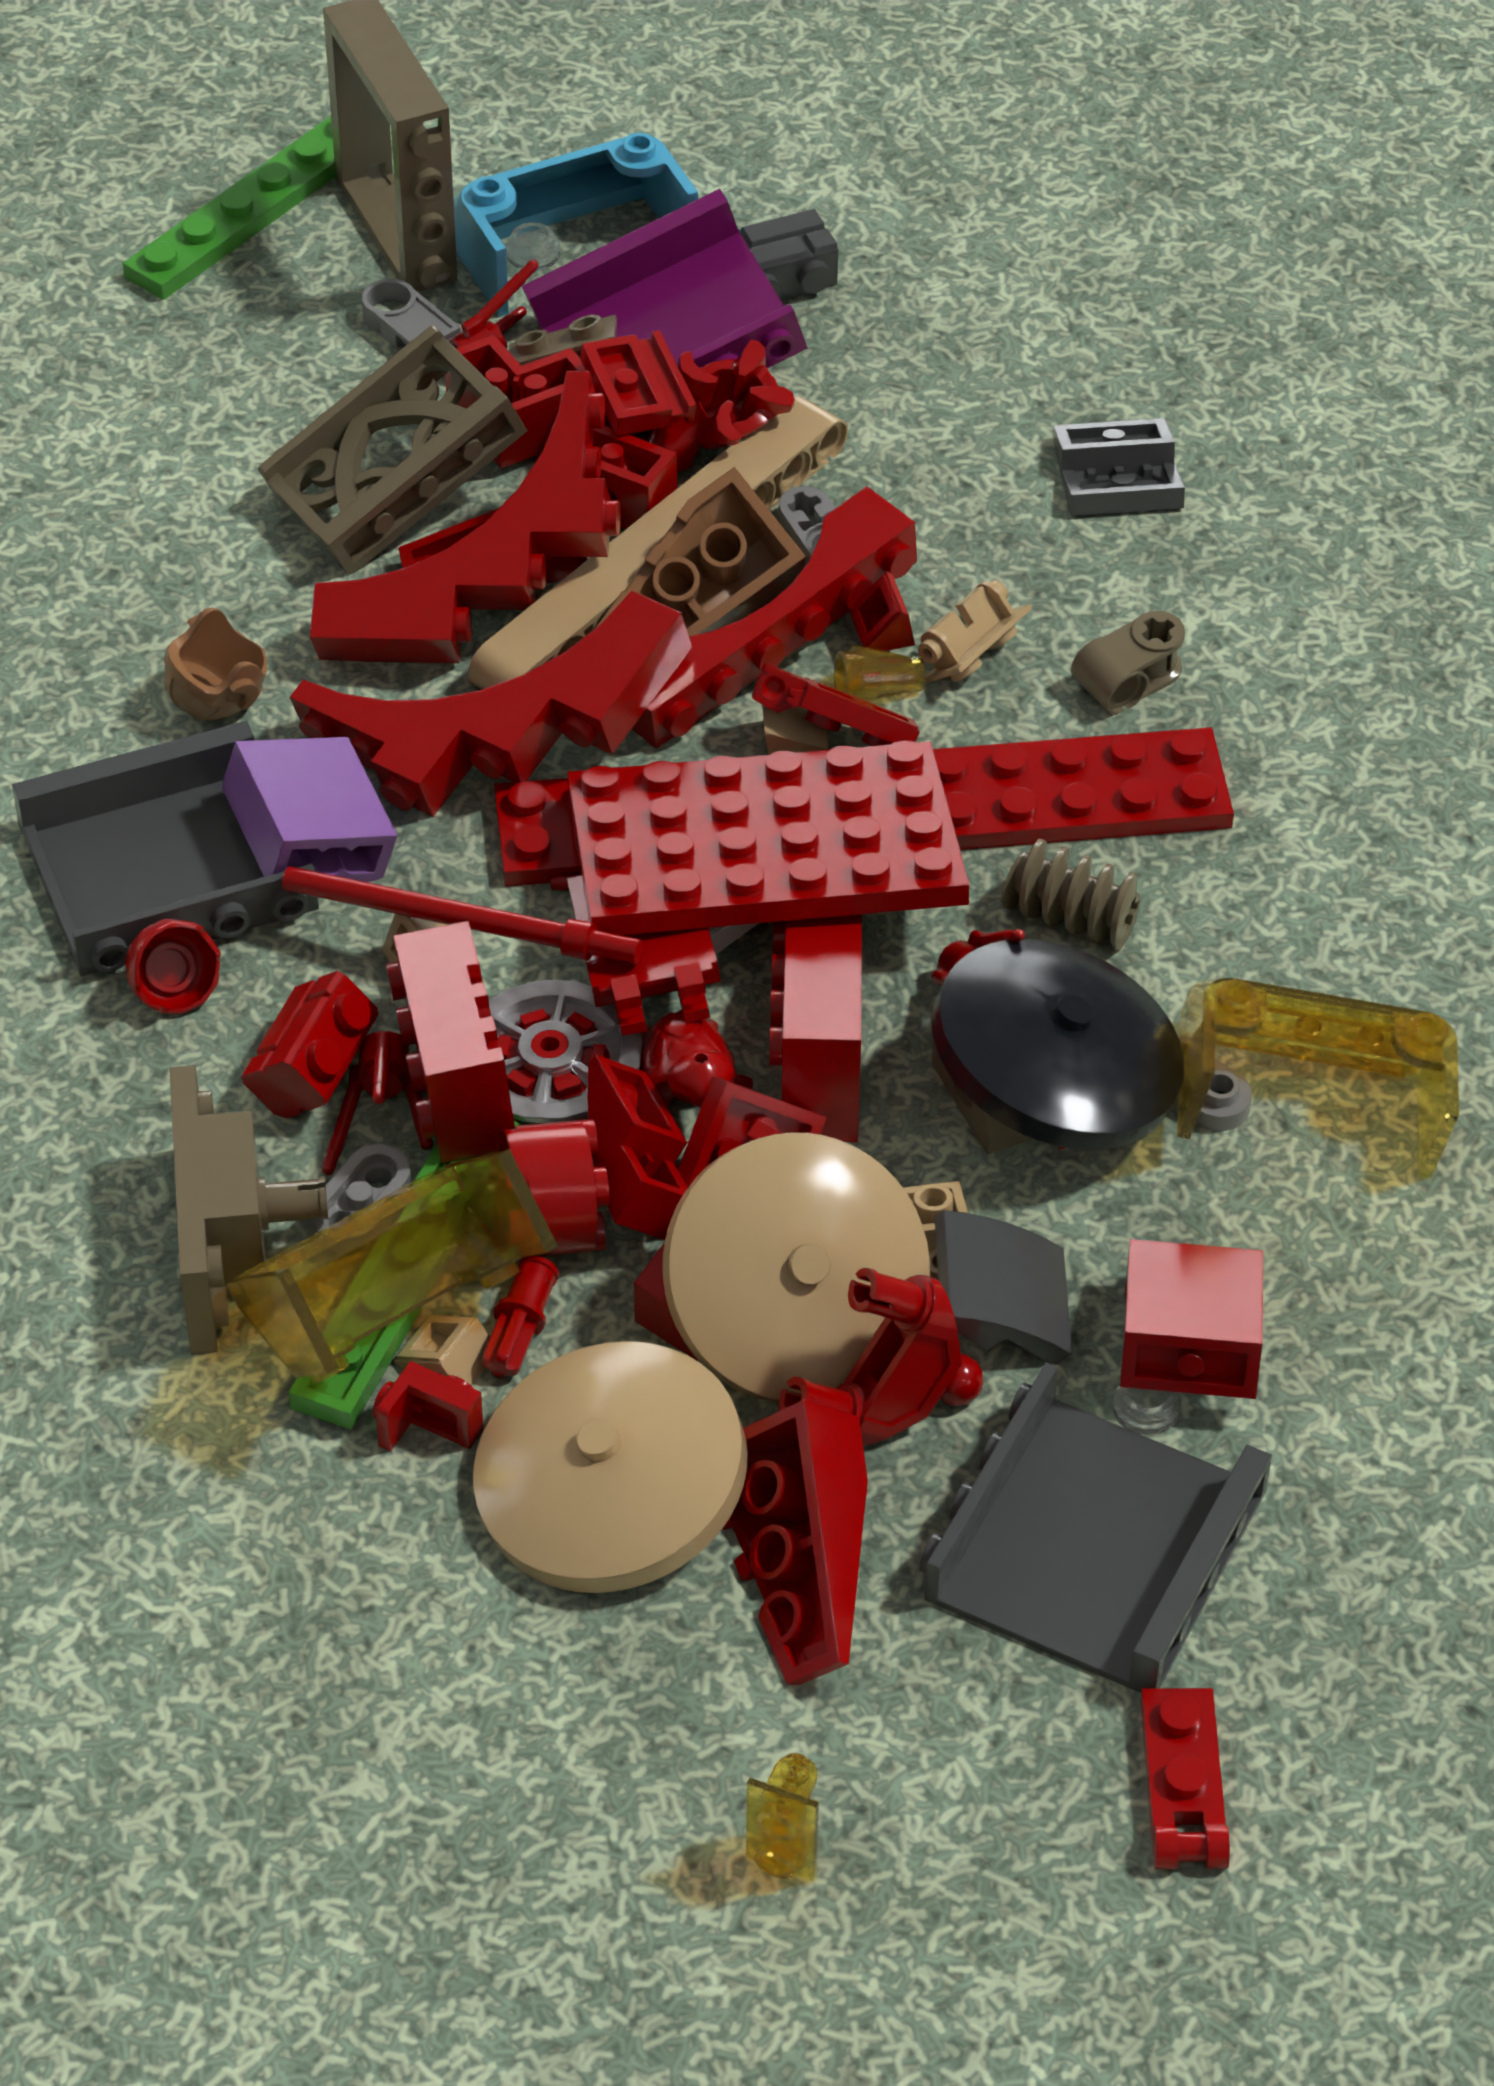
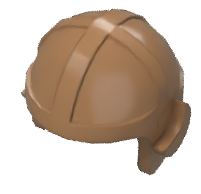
M213 607L204 609L199 615L187 621L190 628L173 640L167 647L164 654V686L169 697L178 708L190 714L193 718L211 722L233 716L253 705L263 690V682L267 672V658L264 649L234 629L221 610Z

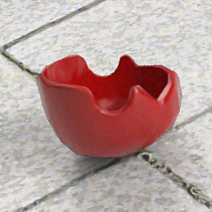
M164 918L143 928L128 946L125 959L126 977L132 992L148 1008L161 1014H184L205 1004L219 983L221 952L203 926L191 921Z

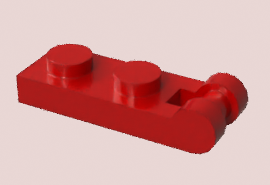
M1213 1688L1142 1689L1140 1707L1154 1869H1177L1178 1862H1204L1206 1869H1228L1230 1842L1225 1819ZM1176 1825H1201L1202 1832L1177 1833Z

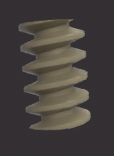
M1038 839L1029 852H1023L1016 858L1002 890L1001 903L1003 908L1013 909L1019 904L1022 915L1030 918L1036 917L1042 911V918L1045 924L1058 926L1065 919V927L1069 933L1079 935L1088 928V936L1091 941L1103 943L1110 937L1113 949L1121 950L1132 933L1139 911L1140 894L1137 893L1138 874L1129 872L1120 886L1114 884L1115 866L1106 864L1097 878L1091 876L1092 857L1084 855L1074 869L1069 868V849L1061 847L1051 861L1047 860V841L1044 839Z

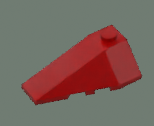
M801 1400L743 1428L748 1453L745 1482L739 1501L732 1515L722 1528V1530L733 1528L743 1553L734 1560L741 1579L748 1581L755 1578L763 1596L764 1602L761 1605L758 1618L785 1681L789 1685L804 1684L849 1664L868 1485L859 1417L808 1400Z

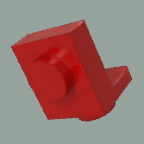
M413 1361L408 1363L395 1383L388 1381L384 1384L373 1405L372 1415L376 1419L378 1446L390 1452L411 1423L468 1449H471L484 1430L480 1391L474 1389L468 1382L457 1376H444Z

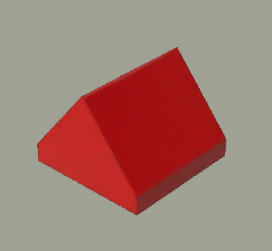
M886 571L855 603L852 610L849 609L863 649L870 654L915 646L909 614L893 574Z

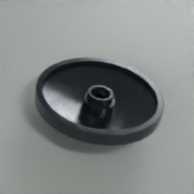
M1024 939L1020 942L1004 940L984 945L966 954L953 966L934 1003L931 1023L935 1047L945 1069L956 1085L970 1100L992 1118L1035 1140L1054 1146L1079 1150H1106L1132 1144L1152 1133L1163 1122L1181 1090L1185 1067L1183 1050L1175 1028L1166 1013L1154 998L1127 974L1110 963L1077 948L1033 939Z

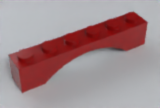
M868 486L824 516L820 539L814 552L793 583L770 603L747 617L711 632L689 636L692 648L638 719L632 730L656 749L674 737L683 736L697 721L719 705L730 702L741 689L757 679L765 663L778 667L782 660L806 642L813 641L822 635L828 626L848 613V609L852 610L855 603L886 571L893 574L894 579L904 576L911 569L912 565L917 563L915 521Z

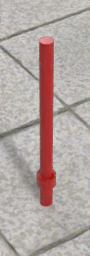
M292 866L286 868L282 879V887L285 891L446 925L468 921L471 930L560 948L563 956L588 961L592 956L638 964L643 952L642 939L599 931L596 923L569 918L566 923H560Z

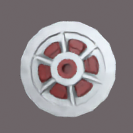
M539 980L508 988L489 1000L491 1016L494 1018L499 1048L501 1047L504 1057L513 1118L516 1120L531 1123H555L587 1117L588 1064L594 1054L640 1070L643 1045L641 1034L636 1033L622 1036L615 1004L595 1007L592 989L589 985L578 981Z

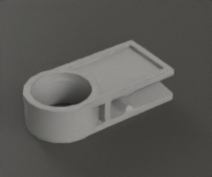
M382 279L371 283L362 293L364 322L398 351L432 325L448 341L461 332L460 326L414 290L410 284L402 280ZM387 301L405 304L403 308L393 311H383L374 308L375 305Z

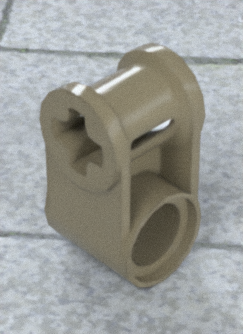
M1150 611L1141 614L1134 621L1110 634L1087 643L1072 661L1071 675L1111 715H1117L1125 711L1122 706L1129 709L1135 706L1141 699L1171 685L1179 678L1182 672V663L1177 650L1182 646L1185 639L1184 625L1178 617L1165 611Z

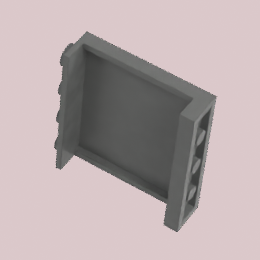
M247 720L12 784L19 827L80 977L99 971L112 972L123 967L128 946L140 931L164 918L186 920L203 926L212 939H216L219 937H236L245 930L279 920L292 921L300 918L305 913L319 909L318 897L283 890L282 879L284 872L266 877L263 876L222 789V783L235 741L255 740ZM313 863L298 867L315 871Z

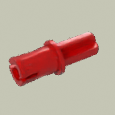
M527 1255L520 1259L517 1273L507 1296L499 1300L494 1308L496 1323L482 1355V1364L492 1370L491 1375L496 1378L502 1379L504 1375L515 1376L519 1373L534 1334H540L545 1327L546 1317L543 1311L551 1290L558 1280L559 1270L556 1265L544 1257Z

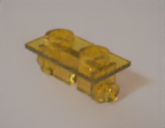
M791 1753L781 1758L775 1764L767 1783L749 1778L747 1782L746 1858L755 1861L761 1870L771 1876L781 1879H790L797 1876L814 1882L817 1874L819 1801L810 1799V1796L817 1782V1769L809 1758L800 1753Z

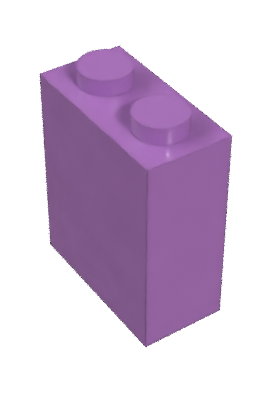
M348 737L235 741L222 783V789L264 877L284 872L288 866L298 868L312 863L316 872L364 882L375 881L384 877L398 835Z

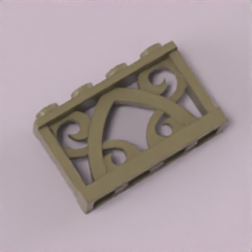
M432 325L415 339L411 340L371 375L363 379L360 384L327 411L319 415L316 420L288 443L275 451L272 456L258 467V472L276 498L288 508L330 553L342 569L350 575L362 568L528 430L508 397L496 385L493 386ZM449 372L451 374L450 386L440 401H437L439 386L436 382ZM466 387L478 398L467 409L457 405ZM420 424L412 440V454L395 468L374 467L360 472L363 455L373 433L377 430L394 426ZM312 483L318 487H331L335 485V487L320 494L307 495L301 493ZM338 503L340 513L327 524L315 512Z

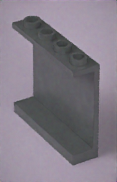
M1046 1362L1032 1385L1024 1382L1019 1387L1009 1411V1420L1011 1422L1005 1432L1001 1434L995 1431L987 1441L979 1464V1469L982 1471L974 1484L965 1481L959 1488L950 1510L949 1517L952 1521L944 1535L935 1532L927 1542L919 1565V1570L926 1573L925 1600L1141 1693L1142 1689L1161 1688L1266 1493L1272 1454L1246 1444L1232 1472L1055 1400L1058 1367Z

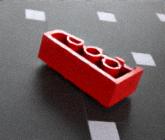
M862 914L773 922L769 1065L782 1066V1101L827 1117L821 1135L843 1142L858 1143L861 1065Z

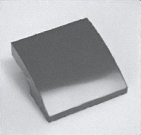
M1165 418L1053 425L1055 451L1071 516L1184 508L1185 487L1174 463L1175 441Z
M943 1210L935 1215L938 1281L945 1289L951 1303L958 1333L986 1350L1005 1339H1009L1050 1364H1057L1072 1355L1064 1248L1029 1230L993 1218Z

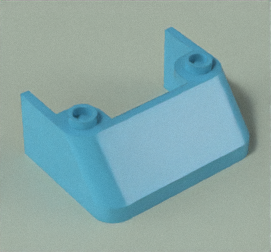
M633 133L623 138L491 176L480 177L467 184L454 198L456 253L489 302L507 283L506 247L501 239L644 198L656 216L661 218L697 200L698 191L659 139L646 133ZM508 300L496 312L498 317L509 314Z

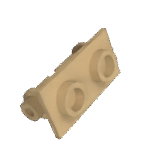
M997 580L981 582L955 606L967 625L963 624L954 610L948 612L922 634L918 652L924 661L933 664L935 667L923 680L929 683L950 677L952 682H957L975 672L982 665V661L979 658L981 654L987 649L992 650L1003 645L1017 634L1018 630L1015 624L1032 609L1030 604L1013 609L1007 601L1008 590L1004 584Z

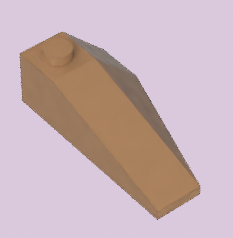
M733 467L687 500L676 515L673 525L660 543L656 544L645 558L642 568L626 590L619 594L596 628L604 622L631 591H635L681 612L689 636L711 632L739 621L770 603L797 578L805 567L806 556L738 470Z

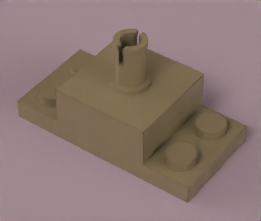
M196 1065L169 1067L180 1278L191 1354L218 1352L217 1327L229 1326L227 1298L268 1294L264 1230H269V1223L328 1219L325 1177L265 1183V1177L259 1176L252 1111L214 1114L212 1090L199 1091Z

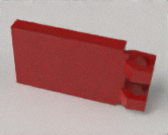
M582 876L567 878L575 919L589 922ZM708 928L623 935L642 939L643 952L638 964L592 956L588 961L585 960L595 1007L615 1004L622 1036L647 1031L641 998L677 991L685 1023L710 1018L709 1007L705 997V985L721 982Z

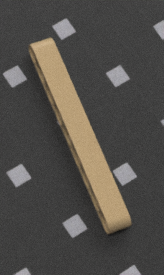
M794 396L795 403L790 412L778 414L759 429L741 438L739 444L731 445L619 536L609 542L608 557L589 558L478 648L468 668L469 682L482 690L524 675L566 652L596 628L619 594L626 590L642 568L645 558L656 544L660 543L673 525L676 515L688 499L735 467L765 506L771 510L779 503L780 497L791 486L799 487L830 462L826 459L828 456L835 458L841 452L847 440L848 424L804 397Z

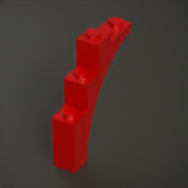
M566 371L559 412L541 455L519 488L485 523L449 548L406 568L360 580L314 584L310 640L319 660L460 663L461 642H470L471 609L526 610L535 602L536 589L545 588L547 574L546 556L608 557L610 536H619L621 512L619 500H611L605 478H600L601 451L599 446H593L594 429H603L605 399L603 393H595L590 371Z
M631 591L602 624L566 652L524 675L479 691L436 699L382 700L343 694L303 679L289 698L299 717V728L308 738L348 737L362 766L375 770L381 783L380 791L390 803L406 811L414 807L434 817L472 765L493 779H499L503 776L516 783L525 782L562 733L570 741L581 747L588 748L590 745H593L613 754L688 654L692 645L681 612L635 591Z

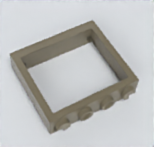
M350 0L324 7L323 15L336 181L397 280L410 284L417 292L435 289L437 286L458 281L449 107L379 0ZM438 118L437 127L426 129L423 125L425 121Z

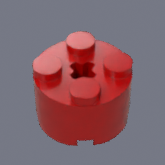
M593 1119L513 1126L512 1128L500 1129L498 1131L496 1142L497 1180H502L504 1197V1201L499 1202V1210L507 1250L511 1257H525L527 1255L551 1256L605 1250L606 1234L602 1213L597 1212V1207L609 1206V1181L605 1167L593 1166L592 1158H597L598 1154L597 1131Z

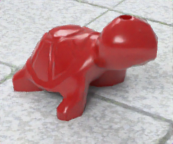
M751 339L744 348L742 355L736 359L711 362L701 368L694 363L692 352L686 351L680 355L678 367L697 404L695 422L687 423L685 418L671 420L670 427L648 430L643 440L676 452L678 473L691 468L700 446L713 450L728 445H737L741 438L759 429L778 414L790 412L795 403L793 392L777 385L776 379L765 365V347L759 341Z
M682 1010L663 1016L654 1025L647 1028L646 1032L640 1033L643 1038L640 1070L648 1073L649 1078L652 1080L667 1108L675 1097L680 1101L701 1108L712 1076L752 1090V1079L737 1073L734 1055L719 1034V1024L716 1021L703 1019L685 1023Z

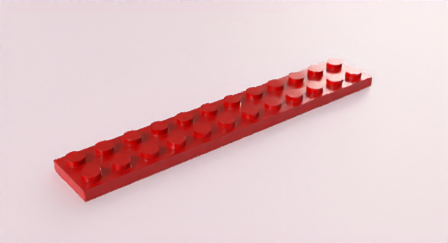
M1212 727L933 749L960 850L1035 844L1038 839H1044L1047 843L1233 827L1234 811ZM568 778L533 780L520 783H495V805L505 887L550 883L551 876L582 875L568 794Z

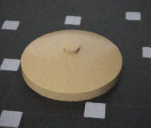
M783 1133L758 1138L730 1150L713 1161L693 1180L676 1206L669 1223L663 1251L665 1296L675 1326L685 1344L694 1356L724 1383L752 1397L779 1403L782 1388L801 1394L800 1390L789 1388L786 1383L794 1376L833 1388L838 1387L840 1383L843 1384L885 1317L867 1312H858L850 1307L848 1288L851 1280L871 1286L870 1282L857 1278L855 1273L858 1270L871 1268L879 1273L903 1280L915 1275L930 1277V1258L923 1225L915 1206L897 1179L872 1156L857 1147L838 1139L811 1133Z
M621 1341L584 1347L555 1358L535 1370L514 1387L496 1408L483 1430L474 1459L473 1490L476 1505L495 1545L517 1569L529 1577L546 1585L574 1592L604 1593L631 1589L662 1578L682 1567L706 1548L722 1530L732 1515L744 1486L748 1456L746 1437L737 1410L723 1384L710 1370L690 1356L672 1348L645 1342Z

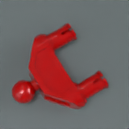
M862 1268L855 1275L860 1280L870 1282L871 1286L851 1280L848 1288L850 1307L858 1312H867L885 1317L843 1384L840 1383L838 1387L833 1388L794 1376L786 1383L789 1388L800 1390L801 1394L782 1388L779 1398V1410L801 1400H808L858 1416L863 1446L872 1445L888 1439L926 1419L939 1399L949 1406L970 1404L980 1396L984 1385V1378L979 1363L968 1355L960 1353L958 1330L953 1309L945 1289L936 1278L926 1275H915L903 1280L879 1273L871 1268Z

